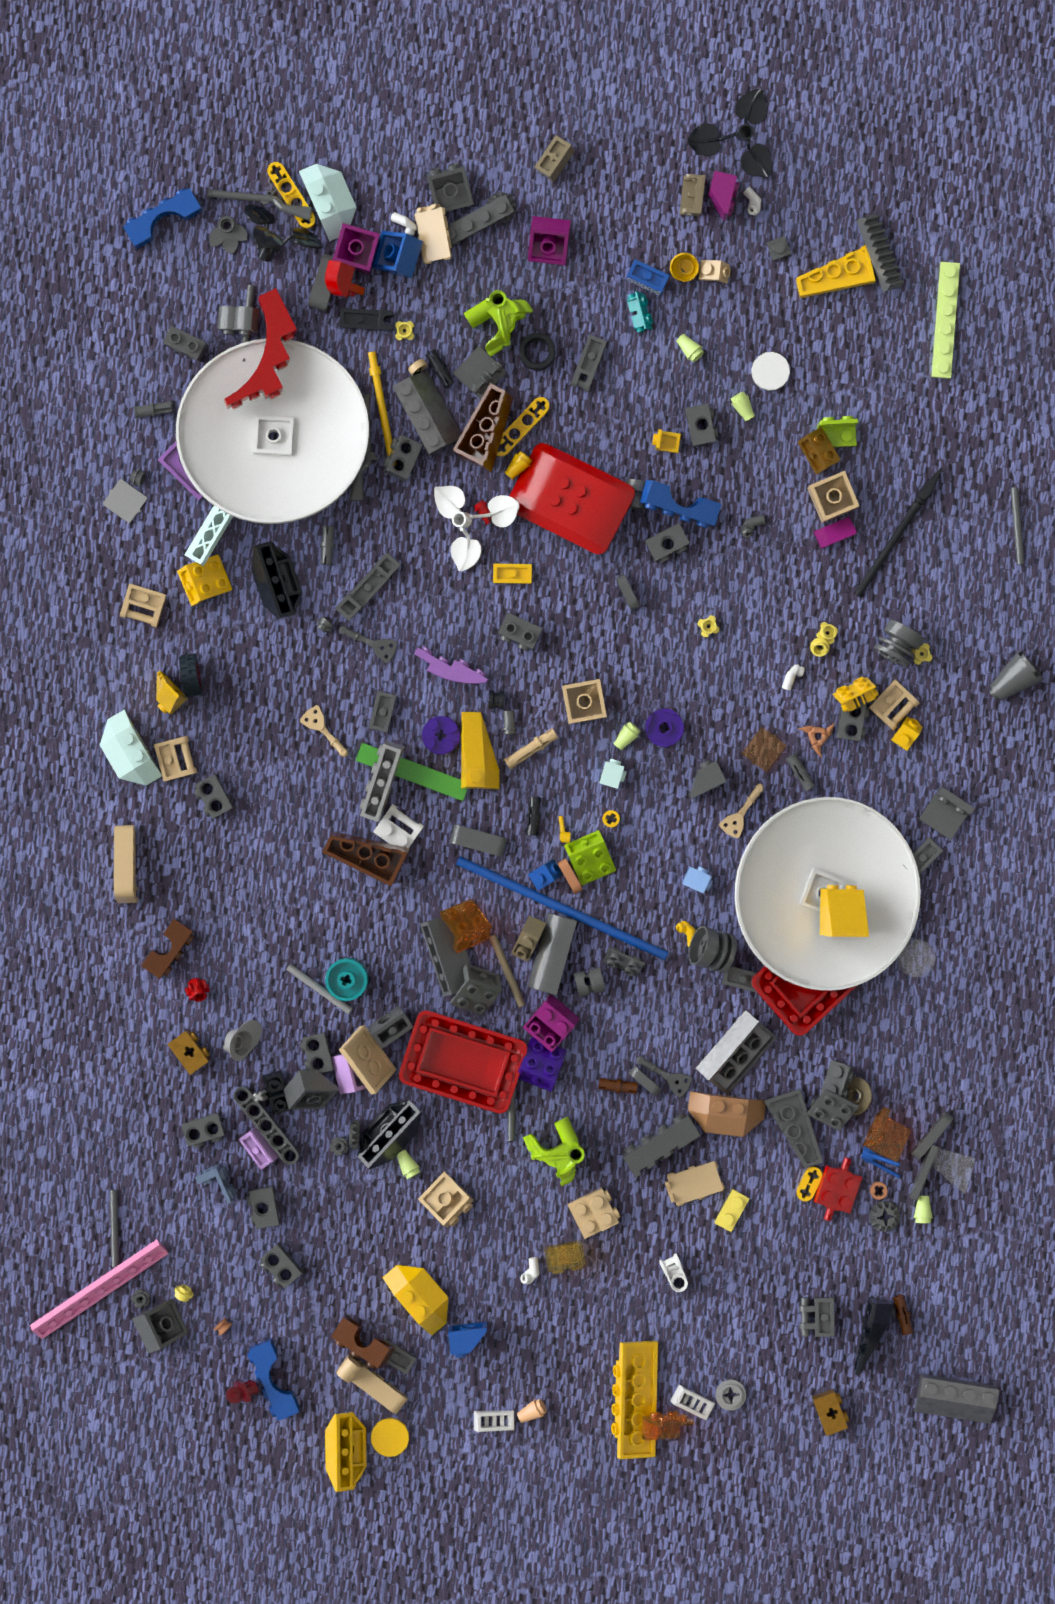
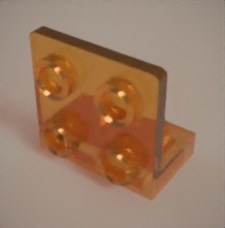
M472 899L440 912V917L455 936L453 949L456 953L489 940L492 925Z
M884 1106L876 1114L863 1146L885 1158L898 1162L911 1130L888 1117L891 1110Z
M667 1411V1414L651 1412L650 1415L643 1416L642 1439L680 1438V1426L694 1425V1421L687 1418V1415H680L677 1411Z

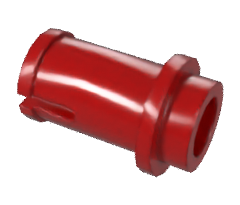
M483 500L474 505V511H477L479 514L491 513L486 505L487 502ZM487 517L482 518L486 525L490 523Z

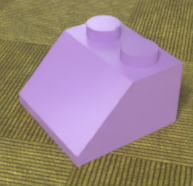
M342 1054L331 1057L340 1094L366 1089Z

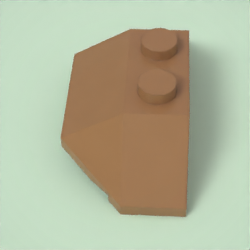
M690 1091L688 1111L706 1133L744 1137L764 1120L766 1105L760 1099Z

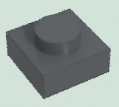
M785 236L766 243L772 261L791 255Z

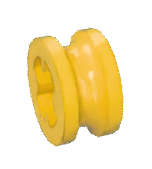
M609 810L604 813L602 819L607 827H615L619 823L620 817L616 811ZM612 813L615 814L616 822L608 824L606 822L608 819H605L606 816H610Z

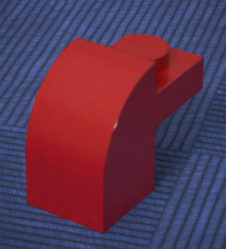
M328 261L325 272V284L331 294L341 297H354L355 294L363 295L365 288L351 283L355 267L339 261Z

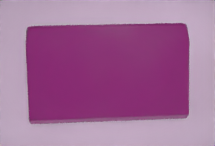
M846 517L814 531L820 548L823 549L856 535L857 531L850 518Z

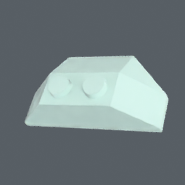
M314 164L299 171L327 237L331 242L339 238L342 223L351 225L357 207L342 173L319 164Z
M123 710L109 718L100 747L118 778L147 786L162 777V773L126 711Z

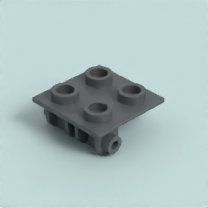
M478 346L453 374L481 400L489 384L495 385L507 371L502 368L499 362H496Z
M608 947L603 962L608 967L613 969L619 968L629 976L639 975L645 965L641 958L633 955L630 957L631 954L625 955L624 951L621 953L622 950Z
M825 1089L818 1099H812L810 1103L812 1107L806 1114L840 1131L859 1108V1105Z

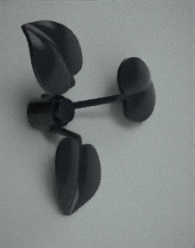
M762 89L749 91L737 101L735 114L737 117L744 119V124L738 127L736 132L718 138V129L712 124L705 123L695 128L687 139L692 150L703 156H712L718 153L720 150L719 141L736 137L741 142L746 141L748 151L744 152L741 156L740 164L742 169L751 176L767 178L771 174L772 160L769 150L760 143L755 144L752 148L750 147V138L753 136L754 130L748 122L751 124L760 123L767 114V105Z
M245 205L244 213L246 217L256 224H264L265 226H256L253 229L254 242L259 250L257 255L261 260L270 262L275 252H279L290 239H294L295 243L303 247L323 248L317 236L304 228H294L293 234H290L282 241L279 235L269 230V224L275 223V218L270 211L256 205Z

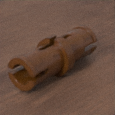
M600 1077L598 1090L614 1091L617 1094L619 1092L637 1094L638 1082L623 1081L620 1078L615 1080Z
M901 1294L892 1297L897 1314H895L896 1319H899L902 1335L914 1333L910 1320L911 1312L908 1311L905 1295Z

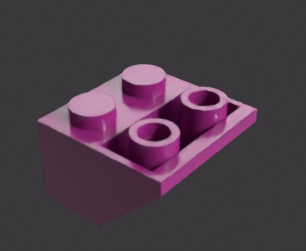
M714 171L708 198L721 219L726 221L727 216L732 214L735 201L731 199L736 197L739 182H736V175Z
M550 994L526 1022L523 1029L549 1051L553 1052L576 1026L580 1018Z

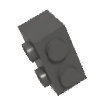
M507 612L498 634L501 635V640L508 643L514 641L518 643V648L528 652L529 649H534L543 628Z

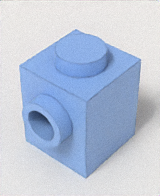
M689 866L682 884L704 894L705 890L709 891L713 881L710 880L711 876L708 875V870L699 866L697 869Z

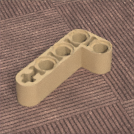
M135 825L115 826L114 896L117 903H138V897H136V890L138 888L136 885Z
M349 1353L338 1367L337 1375L347 1383L353 1382L388 1410L397 1414L409 1398L391 1383H386L383 1377L375 1371H370L366 1364L359 1359L356 1360Z

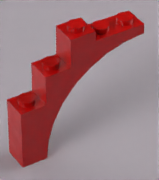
M276 288L260 295L258 298L266 325V344L261 361L250 379L238 391L224 399L227 409L231 407L236 409L242 406V402L247 399L253 401L260 397V393L263 394L265 399L270 397L272 400L281 395L280 392L283 391V386L274 369L277 368L279 371L288 366L287 363L290 362V357L281 340L286 342L293 339L297 329Z

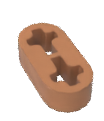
M566 858L558 862L574 894L583 891Z

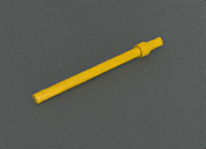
M374 351L368 353L371 367L369 372L373 378L387 455L390 456L392 436L380 379L381 368L378 366L376 352Z

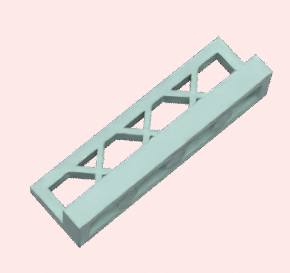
M213 506L186 551L185 556L204 566L233 516Z

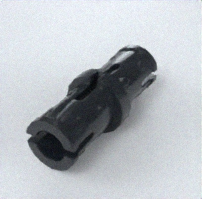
M434 349L431 351L434 359L429 352L425 356L434 369L433 373L437 374L445 389L449 387L445 379H447L450 385L455 382L446 369L447 365L443 364L437 350Z
M529 797L528 814H526V835L538 836L539 819H541V797Z

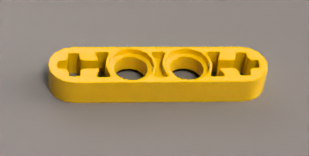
M279 162L271 163L267 168L268 175L286 204L291 205L294 199H300L302 206L309 207L284 166ZM272 168H281V170L279 171L280 175L282 176V178L286 175L287 178L281 179L278 183H276V181H278L279 178L276 174H271L273 172ZM283 183H290L292 185L290 192L285 193L281 190ZM313 212L310 224L302 223L303 218L294 216L299 225L304 229H310L316 223Z
M544 397L536 398L506 429L502 438L506 436L513 445L510 446L508 443L505 446L506 451L497 452V456H506L549 410L547 399ZM537 402H545L544 407L546 409L544 411L540 409L537 412V415L540 416L536 418L534 413H532L529 410L532 408L533 411H535V409L537 408ZM525 415L532 416L533 423L531 425L523 424L522 418ZM510 430H519V438L511 439L509 436ZM501 439L500 445H502L506 440Z

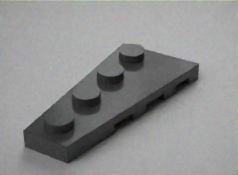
M796 1089L763 1100L803 1167L808 1168L823 1163L809 1115L806 1114L807 1109L801 1090Z

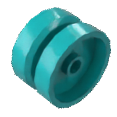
M343 958L333 963L327 970L325 977L326 988L329 993L342 1001L354 1000L361 996L367 988L369 981L368 971L365 966L353 958ZM346 975H349L351 979L348 983L344 981Z

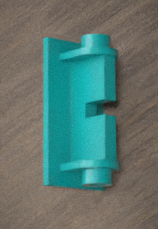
M638 291L628 295L627 303L630 313L637 311V315L631 316L634 330H637V333L645 331L644 329L652 330L653 318L647 310L648 299L646 295Z

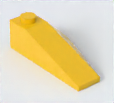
M159 670L157 672L156 700L160 703L158 707L165 714L167 712L173 714L188 698Z

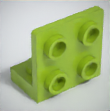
M843 416L840 420H834V417H825L817 424L816 428H823L834 448L857 446L856 425L859 421L854 419L853 416Z
M599 830L564 845L581 885L616 871Z

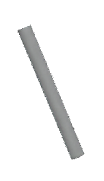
M292 964L287 967L286 970L345 1013H350L352 1007L342 1000L333 997L327 989Z

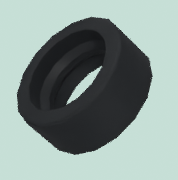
M532 333L526 336L519 348L522 363L527 368L535 371L548 368L554 361L556 354L552 339L542 333ZM539 340L547 345L549 354L545 361L534 363L528 359L526 349L531 342Z

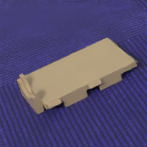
M440 204L417 208V213L414 214L419 234L418 239L423 241L421 251L423 263L425 264L442 259L449 260L452 257L450 250L452 246L449 230H447L449 228L447 217L445 216V208L440 207Z
M712 1161L698 1166H691L675 1174L674 1172L667 1174L668 1181H665L671 1203L675 1202L676 1206L679 1207L686 1202L695 1199L701 1200L705 1196L723 1191L725 1186L723 1182L721 1183L717 1171V1162Z

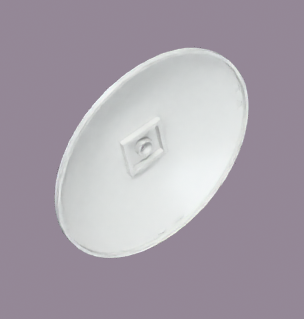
M259 339L231 347L210 360L192 379L179 406L176 421V442L179 457L188 478L208 502L223 512L242 520L263 524H281L312 516L327 508L345 493L358 475L365 459L369 440V421L365 402L358 386L346 369L331 356L316 347L294 340L286 342L281 340L290 357V362L282 370L274 369L283 386V391L280 392L281 395L272 400L270 397L265 399L263 394L260 393L259 398L253 401L247 399L242 402V406L236 409H232V407L227 409L224 403V399L238 391L257 369L266 344V339ZM271 432L279 434L276 440H270L268 436Z
M821 797L800 801L784 808L768 819L747 845L738 867L735 882V907L738 922L753 953L769 970L792 984L815 990L831 991L854 987L876 977L888 968L908 943L915 928L920 907L921 889L918 868L913 853L902 834L887 818L876 810L862 803L844 798ZM827 885H839V889H845V885H857V889L864 890L869 937H831L819 935V890L827 888Z

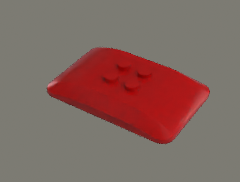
M539 443L535 446L529 457L532 460L529 464L530 466L521 472L509 497L514 498L519 503L520 507L517 515L594 554H604L608 550L635 498L634 488L545 443Z
M766 966L752 978V986L791 1032L798 1036H802L812 1029L856 987L831 991L804 988L782 979Z
M425 1010L421 1011L416 1018L399 1071V1078L406 1085L501 1114L506 1112L510 1106L520 1075L518 1071L527 1053V1046L520 1039Z

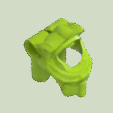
M495 290L490 294L489 298H486L463 314L473 329L490 318L497 324V334L485 347L491 357L501 351L503 346H511L510 338L512 331L515 329L516 321L524 319L526 314H531L533 310L527 301L521 299L510 300L503 291ZM497 299H504L500 305L495 304Z
M569 1117L554 1123L562 1141V1144L554 1148H543L533 1134L523 1137L528 1151L531 1152L532 1160L544 1161L549 1166L557 1169L555 1174L557 1178L561 1179V1186L569 1184L574 1180L576 1163L583 1161L585 1156L584 1149L579 1145ZM573 1149L581 1151L582 1154L579 1158L571 1156L570 1153Z

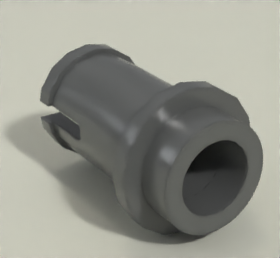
M503 711L504 728L502 731H504V735L516 734L515 711Z

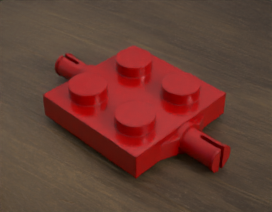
M844 1157L841 1168L825 1166L814 1202L827 1208L823 1218L827 1221H831L834 1211L851 1213L863 1178L849 1171L852 1159Z

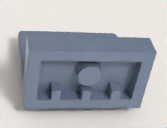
M219 1163L199 1172L195 1176L197 1184L203 1182L204 1185L217 1179L228 1205L234 1201L236 1190L233 1184L229 1185L227 1181L229 1175L225 1166L221 1167Z

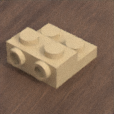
M443 1172L418 1198L430 1213L447 1228L456 1225L459 1221L458 1216L462 1212H468L473 1206L471 1203L474 1201L447 1172Z
M602 1187L567 1204L584 1239L619 1223L618 1218H620V1214L616 1207H611L609 1201L612 1198L608 1190L603 1191Z

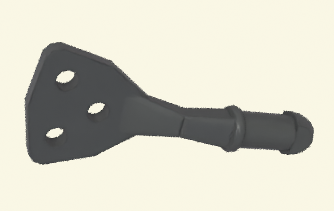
M346 626L339 628V632L342 635L372 647L376 656L384 663H388L395 654L397 647L395 640H371Z
M643 1056L636 1058V1062L639 1065L649 1069L650 1072L653 1071L661 1075L667 1081L670 1090L677 1097H682L689 1089L692 1081L691 1076L682 1073L670 1074L661 1070L655 1063L648 1061Z

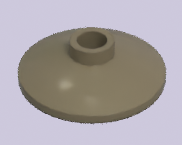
M854 1077L853 1082H849L847 1100L859 1105V1108L853 1114L859 1115L870 1106L872 1090L864 1079ZM856 1094H859L858 1100H856Z

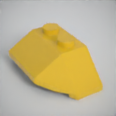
M396 1265L382 1277L393 1295L414 1320L431 1336L447 1324L449 1297L424 1268Z
M353 1412L334 1414L325 1430L326 1471L336 1492L354 1490L356 1483L367 1466L366 1427Z

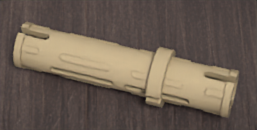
M551 728L543 735L536 736L532 742L504 760L508 767L512 769L539 750H544V747L558 739V736L553 728Z

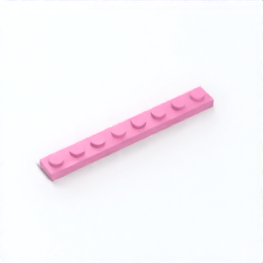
M158 1240L150 1243L30 1325L32 1331L41 1339L45 1338L168 1255L167 1249Z

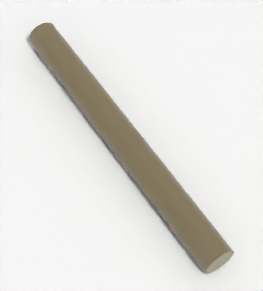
M497 935L490 936V941L518 1007H522L526 1004Z

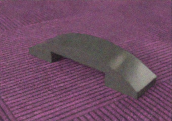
M386 552L335 609L350 621L389 580L401 564Z

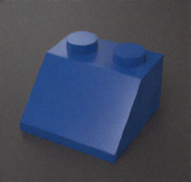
M382 231L371 268L400 277L412 278L423 241L407 233Z
M487 1321L449 1326L448 1336L451 1355H455L456 1358L467 1356V1353L474 1349L487 1332Z

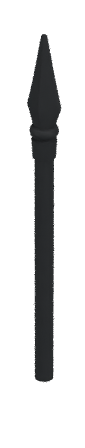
M942 467L919 490V494L915 497L910 510L855 591V594L859 597L862 596L915 514L921 509V505H924L925 501L931 496L943 469Z

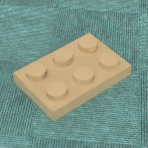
M365 1025L360 1026L339 1049L371 1095L376 1094L397 1070Z

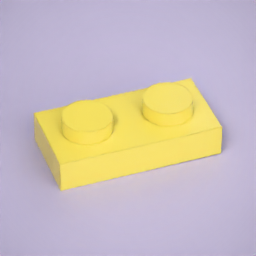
M732 1189L714 1223L732 1232L750 1198Z

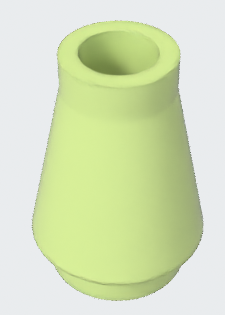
M682 334L676 342L688 360L695 362L704 354L702 346L685 334Z
M744 391L730 398L732 406L743 417L744 421L755 416L749 396Z
M629 721L627 724H624L614 745L623 750L628 744L639 737L638 734L641 730Z
M406 1150L401 1151L396 1156L402 1174L407 1180L420 1173V1166Z
M919 1196L914 1214L915 1223H931L933 1217L929 1196Z

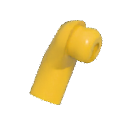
M681 921V923L676 925V930L687 935L689 947L696 929L687 921Z

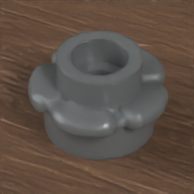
M138 468L137 471L133 470L131 473L130 481H132L133 486L138 485L141 487L143 485L146 472L141 471V468Z
M325 616L317 619V627L324 633L327 631L332 632L331 629L334 627V624Z
M343 1137L333 1138L330 1144L331 1152H334L337 1156L346 1153L349 1148L347 1140Z
M142 1289L136 1290L135 1294L131 1297L134 1306L137 1308L148 1306L150 1303L149 1293Z

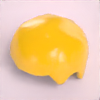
M682 252L675 255L671 260L669 270L674 279L688 282L693 280L698 274L699 263L692 254Z

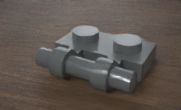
M801 1297V1305H799L801 1322L799 1323V1329H801L802 1337L809 1336V1329H815V1337H835L834 1297H814V1305H809L808 1297ZM809 1312H814L815 1322H809Z

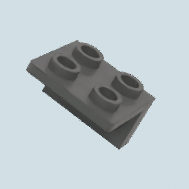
M939 787L919 820L951 840L967 815H971L975 808L945 788Z
M466 963L463 967L465 982L450 1003L452 1006L483 1016L502 991L499 974Z

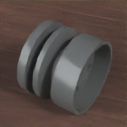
M890 619L883 630L890 636L889 639L879 637L878 640L885 646L875 644L874 649L888 661L896 665L909 667L911 662L904 657L913 659L914 655L909 651V648L918 650L925 638L909 627Z
M705 926L699 927L690 942L688 953L690 963L703 968L708 967V969L720 973L726 972L733 963L736 954L737 942L735 936L722 931L717 932V930Z

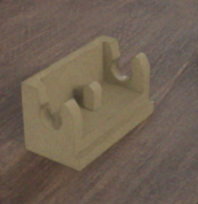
M555 135L534 168L537 169L540 175H545L549 181L554 183L575 152L572 145Z
M686 174L684 176L679 215L701 216L706 175Z

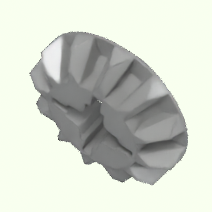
M729 1379L721 1382L716 1389L715 1396L717 1403L723 1409L736 1410L744 1404L746 1391L740 1382ZM729 1387H731L733 1393L738 1394L733 1396L732 1403H730L729 1397L725 1396L730 1390Z

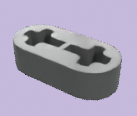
M623 574L615 578L629 609L632 611L640 607L626 576Z
M634 1066L628 1072L655 1097L662 1090L638 1067Z

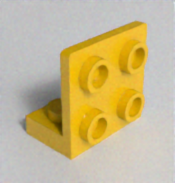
M219 555L209 557L204 566L194 562L185 565L177 571L191 607L205 599L232 590Z

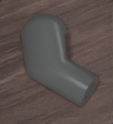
M764 516L747 518L741 527V535L745 538H750L755 526L765 524Z

